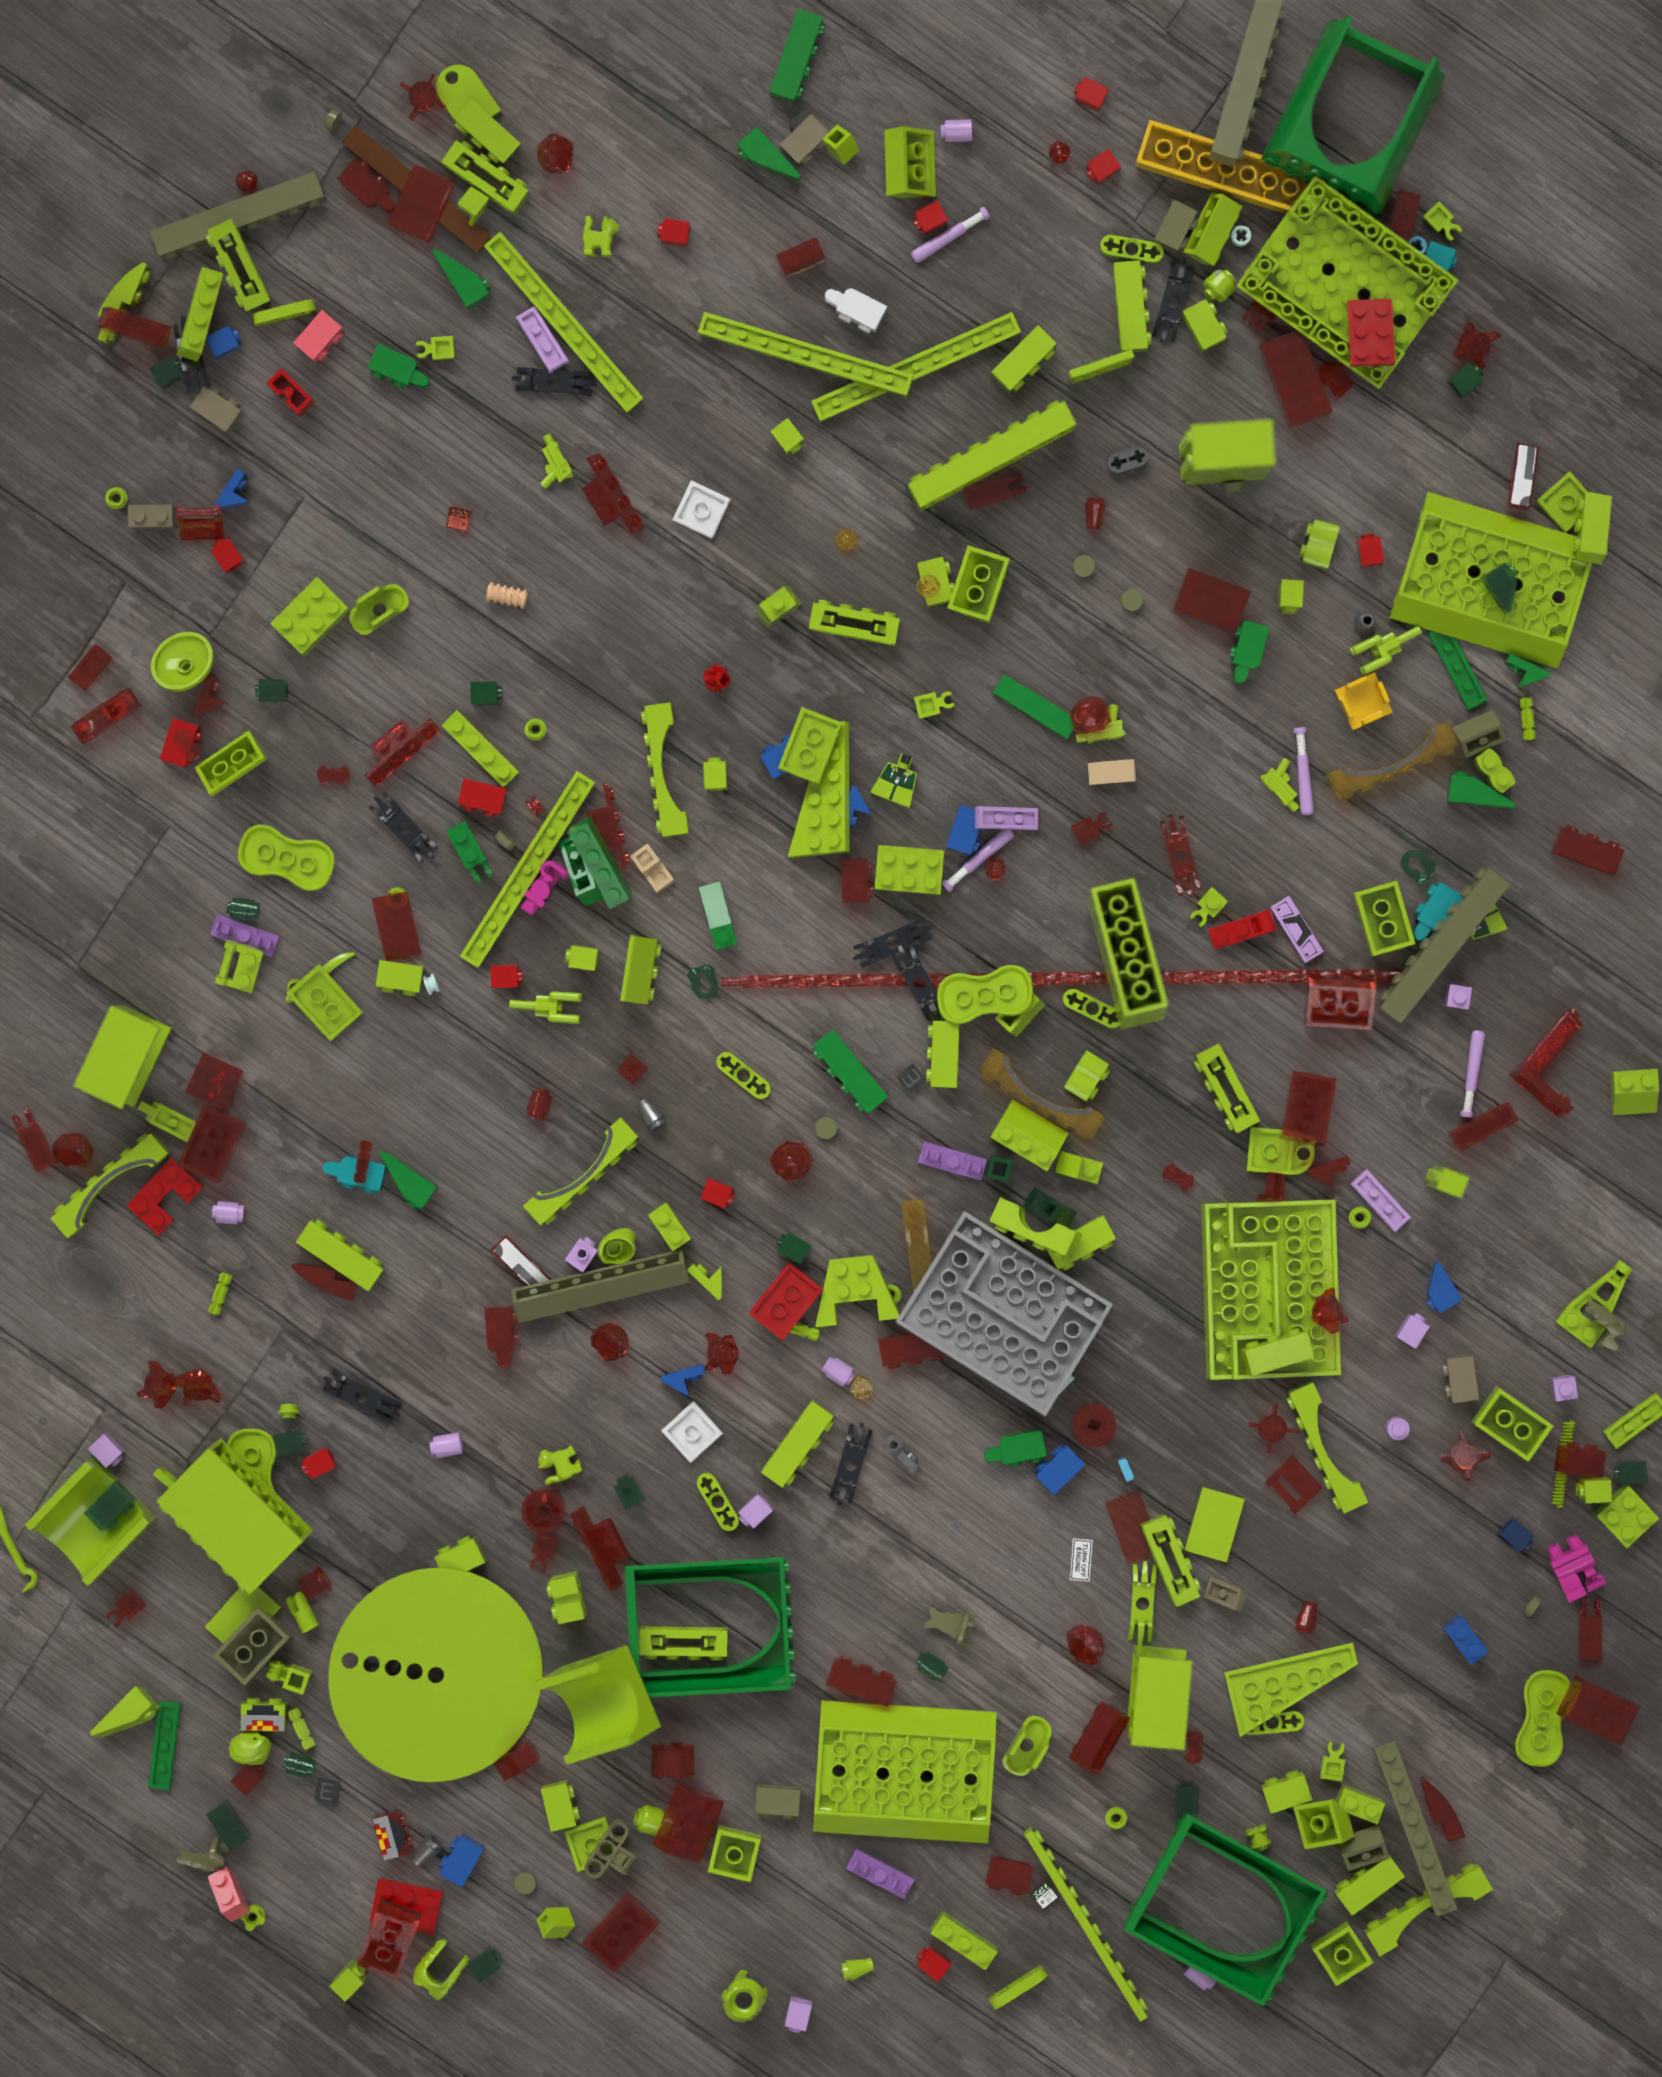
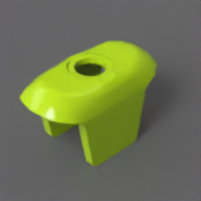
M397 584L375 587L356 600V605L349 615L352 627L359 634L367 635L387 623L407 608L409 599L406 592ZM377 604H383L386 607V612L381 616H376L373 612Z
M1030 1716L1024 1721L1003 1757V1766L1007 1771L1017 1776H1024L1031 1770L1037 1769L1049 1748V1740L1052 1734L1051 1726L1045 1719L1039 1716ZM1024 1739H1030L1033 1742V1748L1030 1751H1023L1020 1744Z

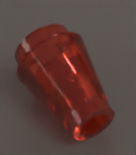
M1087 497L1085 512L1088 529H1100L1106 508L1104 498Z
M1305 1600L1294 1623L1296 1624L1295 1630L1312 1634L1313 1629L1316 1630L1317 1603Z

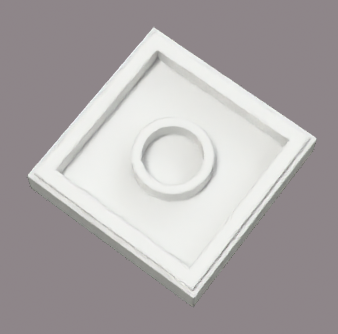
M691 480L673 521L713 539L731 499Z
M694 1401L661 1430L690 1463L723 1434Z

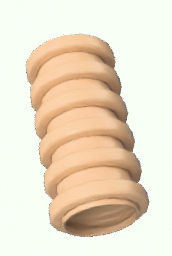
M493 582L488 585L486 594L487 602L493 600L494 603H497L498 601L501 605L507 603V606L512 604L514 607L520 606L521 609H524L528 597L526 589L524 591H521L520 588L515 590L512 586L510 588H507V585L501 587L500 584L494 585Z

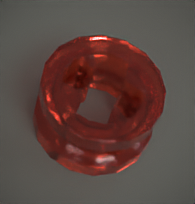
M534 795L531 801L525 802L537 817L540 816L539 813L541 811H546Z

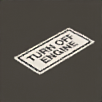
M1073 1538L1070 1580H1090L1093 1540Z

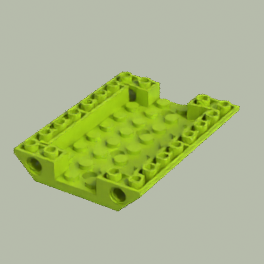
M1315 176L1294 202L1236 286L1380 389L1404 356L1405 350L1429 317L1433 316L1458 282V279ZM1290 237H1296L1299 240V246L1294 250L1289 249L1286 245ZM1325 263H1332L1335 270L1332 275L1327 276L1323 274L1322 267ZM1363 288L1370 291V298L1368 300L1392 299L1393 319L1398 314H1402L1406 318V322L1402 327H1396L1393 323L1394 366L1350 367L1347 301L1359 300L1358 292Z
M1427 491L1414 533L1416 535L1404 574L1400 579L1389 618L1558 669L1569 642L1592 563L1575 560L1576 552L1573 551V543L1577 536ZM1433 553L1437 556L1438 561L1435 565L1427 564L1425 560L1427 554ZM1470 566L1479 568L1480 574L1477 578H1471L1468 575ZM1512 579H1519L1521 581L1522 588L1519 591L1511 589L1510 582ZM1556 591L1564 595V601L1561 604L1555 603L1552 599L1553 593Z
M822 1700L813 1832L988 1843L997 1712ZM834 1766H844L846 1770L844 1775H834L832 1771ZM878 1769H888L889 1776L886 1779L878 1778L876 1774ZM923 1771L932 1772L933 1779L930 1782L921 1780L920 1775ZM972 1773L976 1775L977 1782L974 1785L965 1783L964 1778L967 1774Z

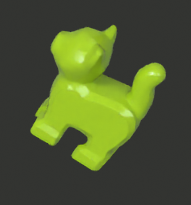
M586 216V223L583 228L584 256L596 257L594 249H601V257L611 258L613 235L619 231V224L612 218L604 216L601 224L602 231L591 230L593 224L592 217Z
M573 1445L555 1452H549L546 1449L540 1451L538 1468H549L554 1464L557 1475L550 1476L545 1480L547 1486L551 1485V1483L562 1482L569 1479L573 1474L583 1471L579 1459L574 1464L570 1461V1457L576 1455Z

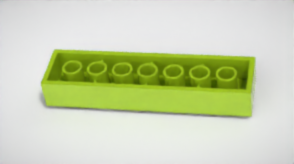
M1057 400L1046 406V411L1042 413L1036 411L1027 416L1024 423L1020 424L1017 421L1007 427V432L1003 434L996 432L988 437V442L982 445L978 442L970 446L968 452L964 455L959 452L951 456L948 461L949 463L943 466L941 463H938L930 468L928 474L923 476L920 473L912 477L908 484V491L919 511L921 512L1075 430L1077 424L1065 401L1059 403Z

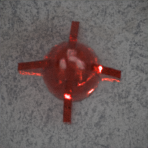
M432 73L428 82H417L412 87L401 82L400 87L409 92V101L414 108L409 116V120L414 121L420 112H429L435 107L446 110V105L438 102V93L434 87L437 78L435 74Z
M1468 322L1464 332L1459 337L1458 345L1453 355L1457 359L1466 356L1474 360L1479 368L1484 369L1486 367L1483 358L1488 354L1491 342L1500 338L1501 335L1497 331L1483 333L1475 329L1473 323Z
M1327 1289L1322 1296L1315 1299L1311 1310L1315 1323L1331 1334L1339 1332V1324L1349 1320L1342 1312L1341 1305L1335 1296V1289Z
M706 1333L705 1337L709 1345L707 1349L708 1363L705 1366V1370L709 1371L720 1368L722 1374H731L739 1357V1349L732 1335H724L721 1338L715 1333Z
M149 1361L150 1372L145 1379L144 1388L137 1392V1396L154 1399V1407L162 1409L176 1391L175 1376L173 1373L165 1372L158 1362Z
M195 1369L175 1377L174 1385L183 1388V1405L186 1406L191 1400L205 1401L210 1399L217 1403L220 1402L221 1393L213 1384L212 1375L207 1371Z
M1274 1402L1272 1412L1263 1415L1258 1423L1248 1422V1426L1258 1428L1260 1436L1267 1441V1453H1271L1273 1442L1282 1440L1286 1432L1299 1434V1429L1287 1427L1285 1420L1277 1414V1402Z
M1460 1431L1458 1443L1453 1446L1450 1453L1441 1454L1440 1461L1451 1465L1455 1471L1462 1473L1465 1481H1470V1472L1475 1469L1477 1463L1490 1459L1492 1454L1491 1451L1479 1452L1474 1444L1465 1442L1464 1432Z

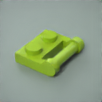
M226 940L223 961L219 975H216L214 982L252 994L265 951ZM234 951H238L240 956L232 979L227 977Z

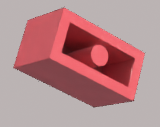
M321 310L293 343L316 363L318 360L322 361L328 355V348L332 344L336 345L342 339L344 329Z
M227 1866L208 1876L220 1912L230 1922L250 1912L237 1875Z

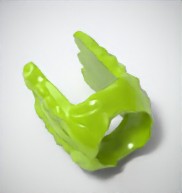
M445 1939L437 1941L435 1946L422 1957L421 1961L416 1965L413 1975L414 1983L417 1986H423L428 1989L429 1995H432L437 2001L448 1993V1990L455 1984L462 1969L466 1967L469 1960L468 1956L465 1955L444 1982L435 1979L429 1973L427 1967L446 1945L447 1941Z
M740 1970L735 1976V1980L728 1986V1989H725L721 1994L723 2008L727 2016L734 2021L742 2023L747 2022V2020H753L755 2016H758V2013L762 2011V2007L766 2004L768 1989L765 1986L762 1988L754 1980L746 1978V1970ZM740 1992H747L752 1996L753 2001L746 2009L738 2007L735 2002V1998Z

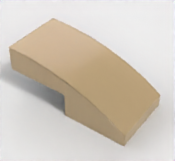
M1135 759L1088 763L1089 785L1137 781Z
M648 843L630 856L657 894L675 882Z

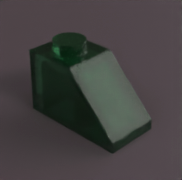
M1506 562L1480 578L1504 615L1512 609L1518 581L1515 577L1517 576L1516 570L1511 564L1507 565Z
M1035 1187L1023 1205L1054 1225L1058 1223L1069 1228L1077 1214L1076 1211Z

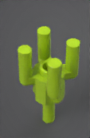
M1417 626L1397 637L1393 632L1383 637L1375 635L1349 648V651L1354 656L1370 648L1376 660L1359 668L1362 676L1367 675L1390 663L1392 656L1402 652L1400 645L1421 635L1422 631Z
M552 991L549 996L536 995V1001L510 1000L509 1008L535 1010V1017H547L550 1022L580 1024V1015L562 1014L563 1001L581 1002L582 994Z

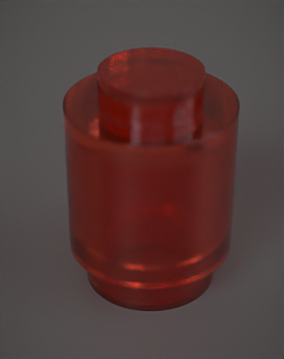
M538 1087L537 1091L532 1090L526 1109L528 1110L527 1116L544 1121L553 1096L549 1095L550 1090Z

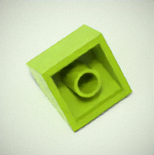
M1658 1069L1610 1071L1612 1115L1657 1113L1659 1097Z
M1334 1799L1293 1807L1304 1849L1339 1844L1354 1837L1349 1815Z

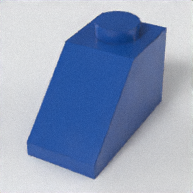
M1434 1262L1426 1291L1429 1297L1426 1302L1432 1311L1437 1310L1438 1313H1442L1463 1299L1440 1262Z

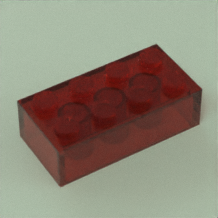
M1296 330L1260 344L1258 347L1289 430L1332 413L1333 410L1305 335Z

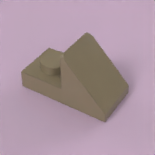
M1210 1576L1204 1598L1241 1612L1247 1590L1242 1589L1240 1585Z

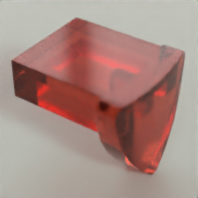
M1331 362L1320 366L1319 377L1322 383L1328 387L1337 399L1342 397L1354 385L1341 363Z
M1267 1172L1266 1194H1257V1200L1284 1201L1285 1174Z
M321 1566L316 1567L314 1572L297 1580L307 1600L325 1590L330 1591L332 1589L330 1579Z

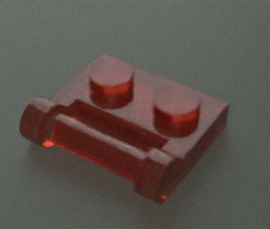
M214 505V507L184 508V506H176V517L181 541L225 539L221 505ZM214 516V518L185 519V517Z
M1293 1455L1264 1481L1268 1487L1271 1486L1291 1507L1290 1510L1293 1514L1300 1511L1323 1488ZM1280 1476H1283L1302 1496L1298 1501L1278 1481Z

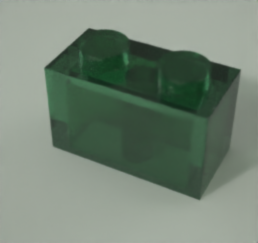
M115 1481L84 1514L102 1532L108 1529L111 1531L119 1524L118 1518L123 1513L127 1515L135 1507L133 1503L137 1498L120 1481Z
M228 1799L209 1810L206 1814L229 1851H232L251 1837V1833Z

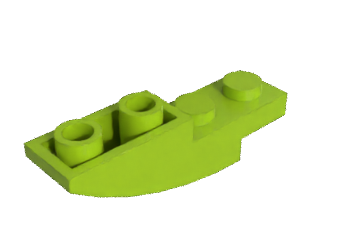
M142 262L128 272L105 299L98 313V316L105 320L97 338L100 342L109 345L111 341H114L118 333V329H116L119 320L122 321L126 314L125 305L134 308L135 303L139 304L143 294L141 291L144 283L147 284L151 275L150 267Z

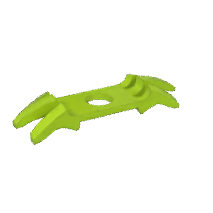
M1143 1561L1141 1582H1138L1137 1564H1133V1588L1128 1640L1132 1641L1135 1624H1138V1646H1142L1145 1625H1148L1147 1642H1152L1157 1565L1152 1566L1151 1583H1148L1147 1561ZM1141 1597H1145L1149 1601V1606L1145 1610H1140L1136 1606L1137 1600Z

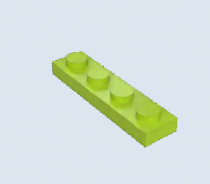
M458 710L441 725L503 788L520 773Z

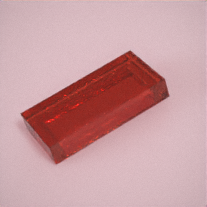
M95 643L68 678L86 692L113 657Z

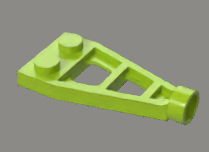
M1619 1260L1611 1270L1572 1300L1555 1322L1592 1348L1605 1331V1326L1598 1320L1590 1321L1582 1315L1581 1307L1589 1300H1596L1601 1306L1612 1313L1625 1281L1633 1272V1269ZM1617 1270L1623 1273V1276H1618ZM1608 1282L1614 1286V1292L1608 1301H1604L1597 1296V1290L1604 1283Z

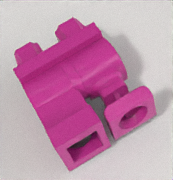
M554 860L544 862L541 865L540 878L533 883L531 890H527L524 894L527 899L520 908L530 915H534L539 907H546L549 903L546 900L552 896L553 888L560 878L567 880L569 877L568 870Z
M1577 1534L1566 1539L1571 1549L1562 1552L1558 1543L1548 1547L1550 1563L1569 1603L1587 1595L1577 1575L1578 1572H1584L1586 1576L1585 1585L1588 1592L1607 1584L1603 1575L1595 1571L1593 1566L1596 1562L1586 1543L1582 1542Z

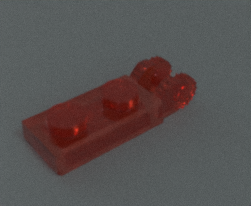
M1023 475L1003 477L963 489L969 511L1009 500L1011 497L1028 492L1026 487H1020L1013 491H1009L1008 484L1024 479Z
M28 1108L24 1110L30 1127L24 1129L22 1121L17 1115L12 1116V1120L36 1172H39L57 1163V1160L39 1124L36 1123L32 1112Z
M1581 1598L1578 1626V1659L1601 1660V1599L1595 1598L1594 1615H1587V1599Z

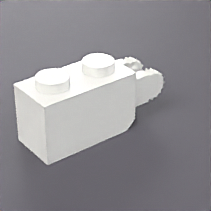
M852 288L846 290L844 294L832 289L825 292V300L828 304L830 303V305L837 308L838 318L846 323L851 321L857 323L858 328L866 333H870V331L876 332L887 311L886 305Z

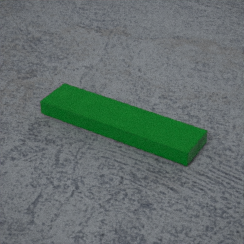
M1434 631L1427 633L1467 711L1488 701L1456 638Z
M1005 674L993 694L1065 739H1068L1079 722L1073 716Z
M159 1700L158 1705L160 1708L157 1710L148 1788L170 1791L181 1703Z

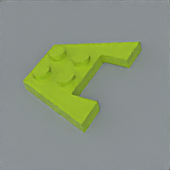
M874 1255L829 1260L815 1327L838 1325L836 1303L877 1299L879 1321L898 1319L900 1312Z

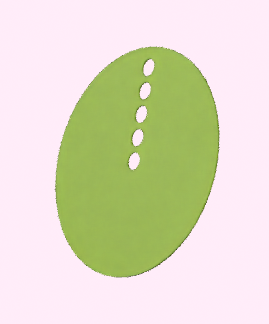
M427 1568L411 1571L394 1577L376 1587L355 1606L343 1623L334 1642L328 1671V1686L332 1708L346 1738L365 1759L376 1767L400 1778L413 1781L443 1782L459 1779L483 1770L507 1753L524 1733L532 1719L541 1690L536 1691L533 1683L542 1678L541 1651L535 1631L525 1612L507 1592L493 1582L459 1569ZM349 1652L356 1654L358 1657L357 1665L351 1669L344 1667L342 1664L343 1656ZM369 1656L377 1657L380 1662L379 1668L374 1672L366 1671L363 1666L364 1660ZM390 1660H397L401 1664V1670L395 1676H390L385 1671V1665ZM413 1663L419 1664L423 1670L422 1675L418 1679H410L406 1673L408 1666ZM433 1667H439L444 1672L443 1679L438 1683H433L428 1679V1672Z

